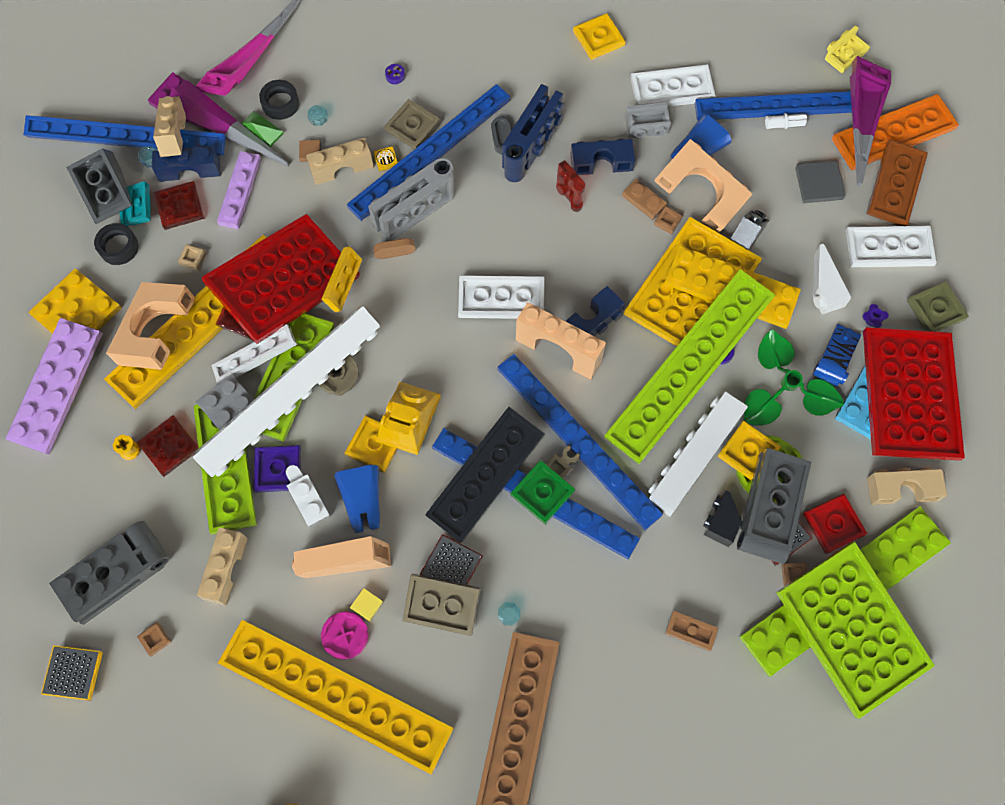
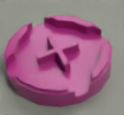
M348 611L329 617L321 631V640L325 651L334 658L341 660L353 659L361 654L367 646L369 638L368 627L364 620L357 614Z

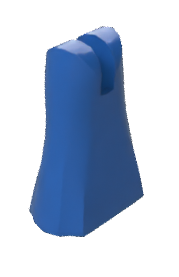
M704 114L688 135L673 150L670 158L673 159L690 139L699 144L702 150L709 156L729 145L732 139L729 132L709 114Z
M366 465L335 473L334 478L354 533L364 532L362 513H367L370 530L379 529V466Z

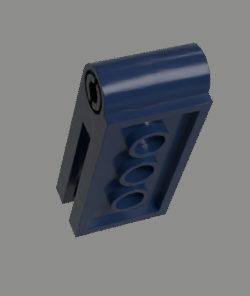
M541 84L502 145V168H504V175L508 181L514 183L521 181L524 178L525 169L529 170L535 158L541 156L545 142L551 140L555 126H559L562 122L563 93L555 91L550 99V96H548L549 87Z

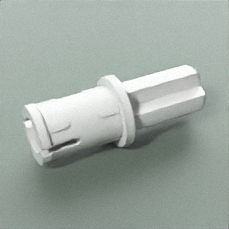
M784 113L780 116L765 117L766 129H787L788 127L805 126L807 123L806 114L787 115V113Z

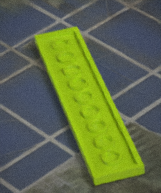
M740 269L604 435V438L639 465L772 301L775 294Z
M919 506L860 550L887 591L951 544V542ZM784 605L740 636V639L768 677L774 675L810 648Z

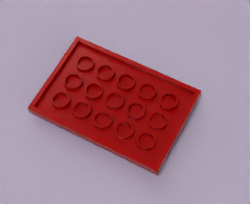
M305 214L202 276V281L252 340L259 344L286 324L288 325L323 302L322 297L341 252L315 222ZM357 272L354 281L359 278V272Z
M866 327L863 330L872 455L963 460L965 454L952 333Z

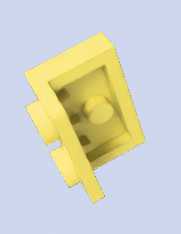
M854 26L851 30L847 29L838 41H832L827 48L828 53L825 60L841 73H844L852 66V61L856 56L862 57L870 49L869 45L856 36L859 29L857 26Z

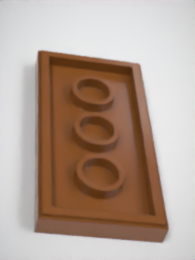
M890 139L886 142L866 212L867 215L898 226H908L928 152Z

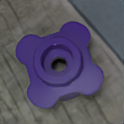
M871 304L868 312H865L862 318L869 326L880 328L883 320H886L889 315L886 311L879 309L878 305Z

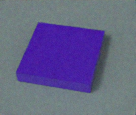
M300 445L255 447V493L289 491L286 485L290 484V481L286 475V470L291 465H295L301 470Z

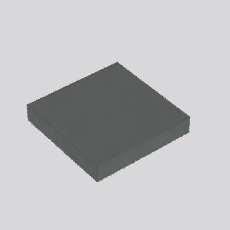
M837 161L796 165L795 170L803 203L836 201L845 198Z

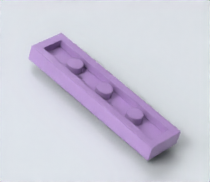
M239 152L217 219L220 226L239 229L261 161L259 154Z

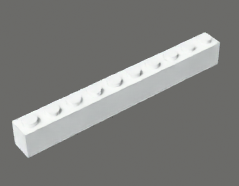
M363 306L358 307L191 456L211 477L214 475L220 476L228 468L226 466L228 462L232 459L234 461L238 460L245 453L243 449L247 445H254L262 438L261 433L266 428L271 430L279 423L278 418L283 413L289 414L296 407L295 402L300 398L304 400L313 392L311 388L315 384L321 385L329 378L328 373L333 368L338 370L344 365V358L349 354L351 356L356 354L362 348L360 344L363 341H370L378 334L376 330L380 325Z

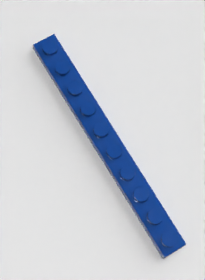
M497 84L348 202V209L360 221L370 215L368 206L374 199L381 198L392 187H397L407 177L415 175L443 156L510 101V95Z
M26 115L23 135L29 138L158 150L153 137L155 127ZM180 130L183 140L182 148L214 145L218 155L224 156L225 134Z
M515 354L511 355L497 367V370L567 446L571 447V451L575 455L577 453L580 455L579 459L645 531L663 516L659 509Z
M443 428L432 445V449L462 466L477 448V446ZM518 470L504 490L511 493L527 474ZM568 499L553 516L555 519L628 560L640 540L639 537L571 499Z

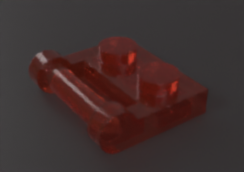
M564 160L558 164L556 189L560 195H564L569 200L571 210L579 212L583 207L582 193L585 191V182Z

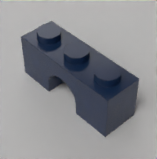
M632 139L599 140L596 142H577L571 144L570 158L573 176L593 174L594 162L597 160L608 161L612 165L613 173L633 171L635 155Z
M214 145L182 148L181 155L160 157L159 151H152V170L159 182L180 180V172L185 170L196 172L200 178L221 176L220 157Z
M606 286L591 299L590 308L597 315L595 318L587 320L575 312L566 322L593 336L596 334L601 335L606 331L610 322L613 320L616 322L622 317L625 302Z

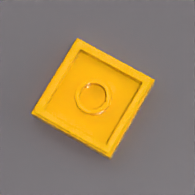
M608 13L573 27L575 36L591 60L625 46L626 41Z
M365 415L344 454L365 465H378L379 471L385 473L397 448L376 442L375 438L379 431L380 422Z
M743 421L717 457L752 481L759 453H764L766 448L778 451L781 446Z

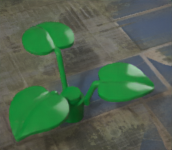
M773 329L764 336L758 348L760 364L765 369L777 367L785 375L781 379L782 387L772 397L768 391L763 389H757L748 394L744 402L748 406L744 412L745 422L755 426L774 422L782 411V406L775 399L784 390L794 391L798 387L805 394L803 398L804 408L815 416L831 413L842 407L844 401L840 393L831 384L821 379L809 381L807 390H805L804 383H802L803 377L800 372L781 367L787 366L793 361L795 352L792 344Z

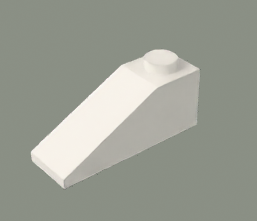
M821 244L814 254L813 302L816 308H819L821 314H825L845 307L850 301L851 296L825 245Z

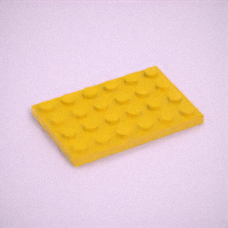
M691 217L684 224L623 314L675 346L679 345L713 303L664 285L679 246L752 272L756 270L762 260L758 255Z

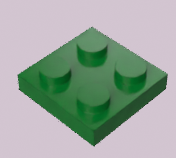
M540 460L510 493V496L546 525L575 492V488Z

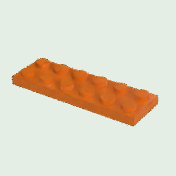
M939 94L880 116L867 164L882 159L886 142L889 139L913 147L956 130L959 124ZM853 127L834 134L832 141L852 171L856 169L854 133Z

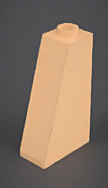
M372 536L293 552L294 559L292 561L295 575L303 578L391 567L389 544Z

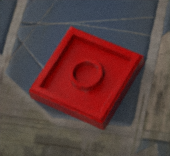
M845 494L803 513L825 554L868 534Z

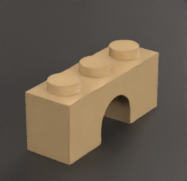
M180 96L159 98L153 137L160 157L182 154L183 140L180 129H185L186 115Z
M365 137L306 155L315 185L334 180V173L342 167H351L354 173L373 168L371 153Z
M923 467L917 471H911L910 468L897 469L896 472H888V469L875 470L867 478L871 505L896 503L902 498L901 486H907L914 492L916 503L937 502L947 496L942 469L933 470V467Z
M219 527L196 596L205 601L226 606L233 586L231 581L232 569L236 560L241 561L248 540L241 532Z

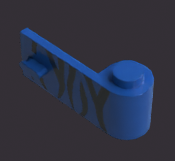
M837 324L824 354L817 363L812 375L834 386H838L839 383L843 385L849 375L846 372L861 335L850 328Z

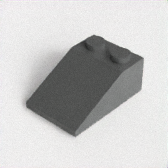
M102 148L66 167L95 224L133 206L122 170L112 151Z

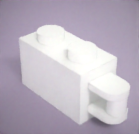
M289 466L286 470V475L290 484L286 486L308 527H312L330 517L308 475L303 476L297 466Z

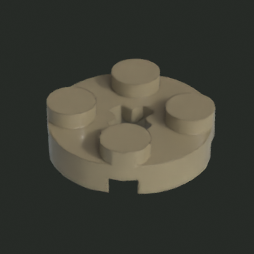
M351 355L344 358L345 364L339 368L342 370L341 376L333 377L332 371L335 370L334 368L328 373L329 378L319 385L323 391L336 396H342L356 385L360 373L356 361Z

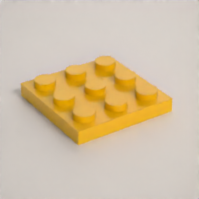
M75 268L28 313L53 334L60 318L99 331L122 307Z

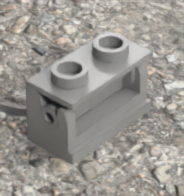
M667 102L627 106L625 121L629 138L668 134L671 121L669 119Z

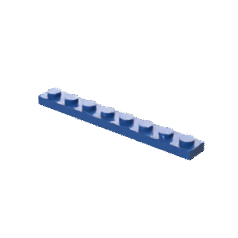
M851 91L696 99L694 103L697 121L704 114H709L713 119L719 120L780 116L784 113H787V115L852 113Z

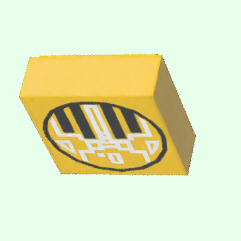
M393 146L373 151L379 172L391 169L398 163Z

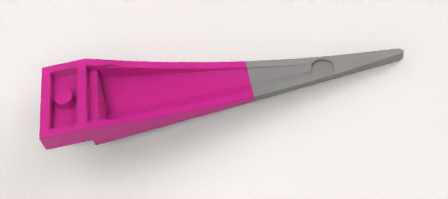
M292 0L258 35L233 55L207 71L196 87L202 92L226 96V94L231 92L233 88L240 84L301 0Z

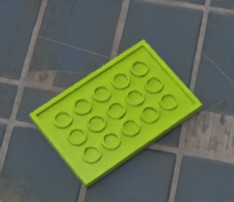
M855 542L849 543L776 592L857 719L865 716L935 666Z

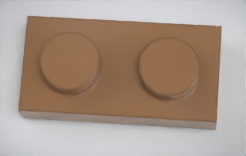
M637 179L622 193L626 200L652 220L667 206V202Z
M673 610L665 634L710 652L712 651L719 628Z

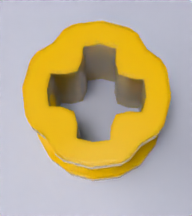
M122 434L114 439L113 449L122 458L132 460L139 455L140 447L130 436Z

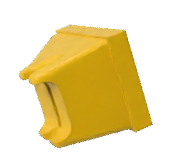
M399 381L393 396L387 404L385 415L381 418L379 431L375 438L376 442L418 455L441 395Z

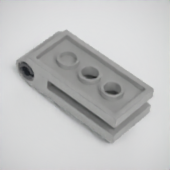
M439 158L415 175L407 177L397 187H392L381 198H376L371 202L368 207L372 225L377 232L381 231L385 242L396 239L453 199L455 186L452 162L446 158Z

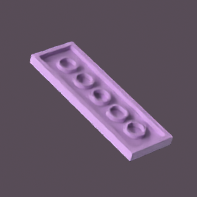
M62 318L59 319L5 438L6 440L48 455L50 454L103 333Z

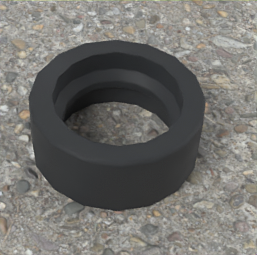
M280 79L272 80L266 83L260 91L259 98L262 109L270 118L277 120L287 119L298 110V94L290 82ZM277 93H286L291 96L289 102L283 106L275 107L268 104V100Z
M112 223L104 226L98 231L94 239L95 250L105 262L111 265L128 263L138 252L139 244L136 236L128 226L121 223ZM118 235L128 238L127 245L120 252H106L105 246L111 238Z

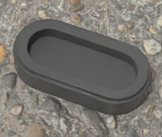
M505 117L495 118L491 123L494 148L501 155L502 145L512 130L510 121Z

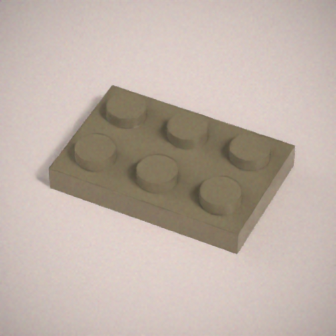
M411 574L403 622L472 636L481 588Z

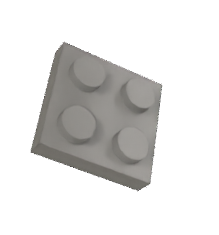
M230 374L195 402L220 430L254 399L234 376Z

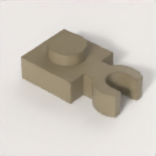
M570 446L564 448L561 458L555 454L546 463L548 467L563 479L572 471V468L568 465L575 464L580 456L577 453L573 458L568 457L567 453L571 450Z

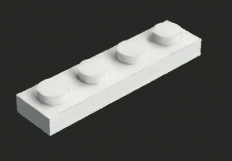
M286 324L259 344L253 342L211 365L216 382L219 384L230 374L237 378L296 346L297 343L291 328Z

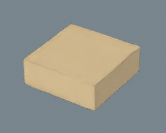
M186 244L177 262L181 266L199 271L207 252L204 249Z

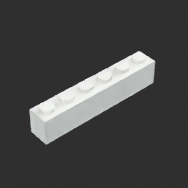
M726 391L721 398L717 396L710 405L713 408L710 414L705 412L698 422L701 426L697 432L692 430L686 438V441L689 442L685 448L680 447L673 458L676 461L672 466L668 464L661 473L664 477L661 482L655 481L648 491L651 494L649 500L670 517L748 407Z

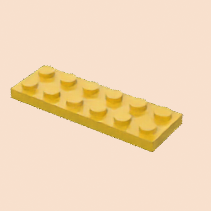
M682 246L678 247L664 283L666 286L714 302L741 269L775 294V297L757 319L787 329L801 291L797 287Z

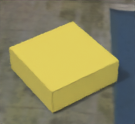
M363 588L350 608L370 622L383 604V601Z

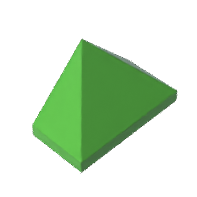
M255 111L241 122L243 126L269 147L284 134L282 130Z

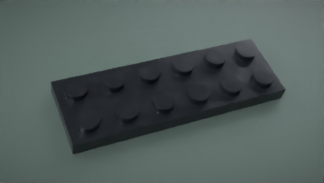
M508 406L425 515L458 542L463 543L545 436V433Z

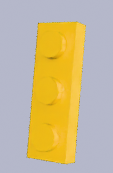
M350 246L343 247L322 297V300L334 312L342 311L363 260Z

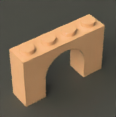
M691 139L654 180L670 194L689 175H701L707 178L715 187L716 202L700 222L718 233L729 223L752 195L744 184L737 181L728 170H725L717 163L715 158L709 156L702 150L699 144Z
M141 282L106 354L117 365L162 370L170 350L160 339L141 337V332L145 325L156 316L162 314L188 315L195 297L186 285Z
M527 302L516 319V341L533 350L536 349L541 339L549 340L559 345L572 356L574 360L572 370L592 380L602 362L606 342Z

